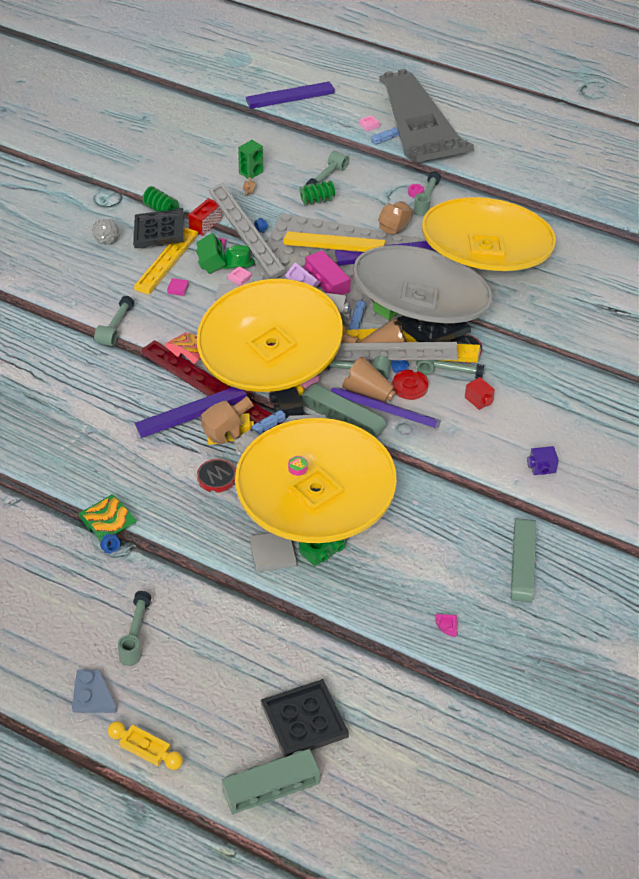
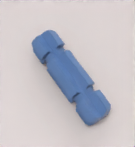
M395 127L373 135L371 141L374 144H378L380 141L384 142L392 139V136L393 138L399 135L398 129Z
M357 301L349 324V330L359 329L364 314L363 311L366 308L365 301Z
M282 410L275 412L274 415L266 417L260 423L257 422L252 425V431L258 434L263 433V430L266 431L286 419L285 413Z

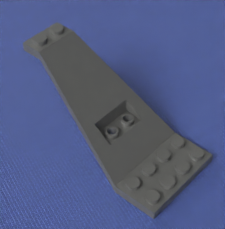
M400 69L396 73L385 72L384 75L379 76L380 82L386 86L406 157L415 162H422L474 151V144L459 137L413 73L407 71V69Z

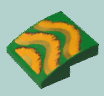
M113 494L78 514L89 531L92 530L100 542L103 540L102 537L104 535H118L136 524L132 514Z

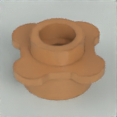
M251 177L243 185L245 196H247V193L252 194L255 182L250 181Z

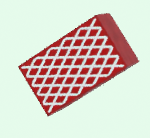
M206 199L188 214L189 229L198 231V234L203 236L222 220V210L214 200Z

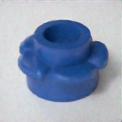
M263 218L254 221V226L258 232L264 234L265 230L268 229L267 221Z
M393 360L391 362L392 370L395 373L407 370V367H409V363L406 360Z
M106 534L102 537L103 540L100 542V547L105 553L111 554L119 549L120 541L115 534Z

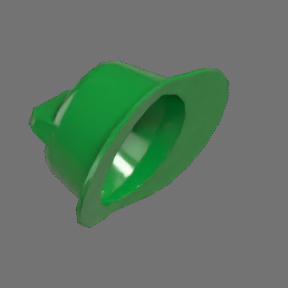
M244 245L229 247L225 252L226 265L221 268L252 266L255 261L250 257L249 247Z

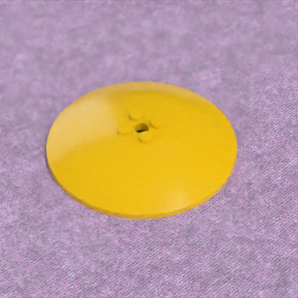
M464 197L447 200L429 209L422 221L423 236L433 249L455 262L479 269L514 271L530 268L547 260L553 253L556 244L553 229L542 217L522 206L498 199Z
M290 279L254 281L227 292L207 310L197 332L198 352L207 370L218 380L229 386L254 392L284 390L314 378L331 363L341 346L343 338L342 319L334 302L321 290L309 284ZM269 343H276L273 346H268Z
M306 418L277 425L253 440L240 457L236 468L235 484L241 506L248 516L260 527L279 537L297 542L325 543L357 535L371 527L385 514L395 495L396 469L392 457L384 445L362 428L334 419ZM294 456L304 457L308 461L307 472L300 476L292 475L288 471L289 459ZM316 488V489H321V490L315 492V491H312L311 489Z

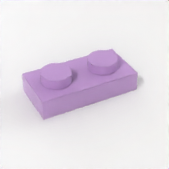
M296 262L285 274L290 280L300 281L315 288L320 283V281Z

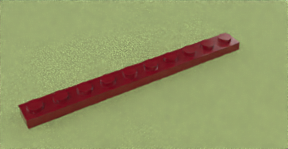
M155 340L142 348V355L206 396L230 388L181 356L177 357L168 348ZM252 402L254 406L243 413H249L250 421H253L254 424L260 423L261 420L272 415V413Z

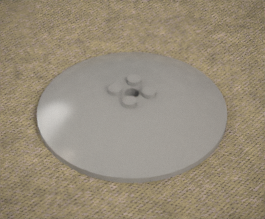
M403 245L376 247L362 253L356 259L353 267V277L356 284L369 298L391 311L414 319L437 323L465 322L482 316L491 305V288L478 272L433 250Z

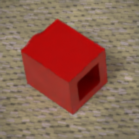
M479 377L466 384L465 398L478 410H481L493 403L495 389Z

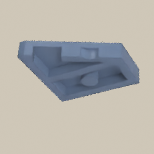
M77 670L72 703L73 713H116V705L99 670Z

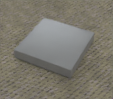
M273 533L249 536L256 572L296 567L292 540L279 537Z

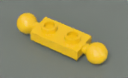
M119 721L112 722L108 726L107 732L109 737L114 740L121 739L119 741L120 747L157 767L162 761H165L166 767L170 770H177L182 766V755L176 751L169 753L171 750L169 743L134 725H131L128 731L124 724Z

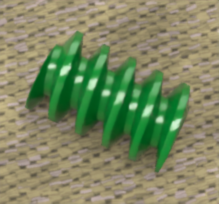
M331 180L328 183L324 181L321 184L318 182L315 185L313 183L309 186L304 185L303 188L300 186L299 189L301 200L305 206L308 200L312 205L314 199L318 204L320 198L324 203L326 197L329 201L332 200V196L335 197V187Z
M149 186L143 194V203L156 212L179 208L178 200L154 186Z

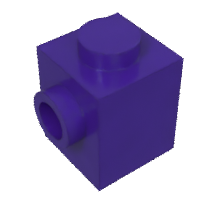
M554 446L531 448L530 456L527 457V464L532 469L533 475H546L557 472L559 459Z

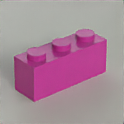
M323 250L305 257L304 269L320 281L319 286L325 293L344 295L350 292L351 279Z

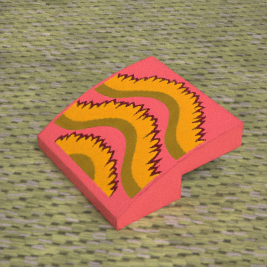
M185 332L165 344L177 357L184 354L194 364L201 361L197 347V335Z

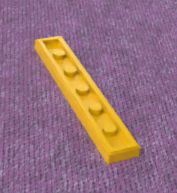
M184 227V242L169 244L134 285V290L150 295L198 237V231Z
M287 231L283 239L285 245L366 252L376 247L386 246V240Z

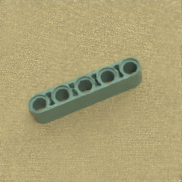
M312 384L300 396L305 407L325 415L329 419L339 418L343 422L353 424L367 431L375 438L387 426L381 416L317 384Z
M515 518L511 578L512 601L529 603L533 601L536 520Z

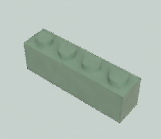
M310 749L296 751L288 757L276 758L270 763L253 766L247 771L228 775L222 779V791L233 815L320 784V771Z

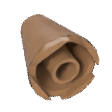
M394 318L359 341V343H401L407 341L401 326L395 323L398 322V319Z
M359 357L350 368V374L348 378L345 377L342 387L383 402L391 401L396 393L393 391L395 387L366 358Z

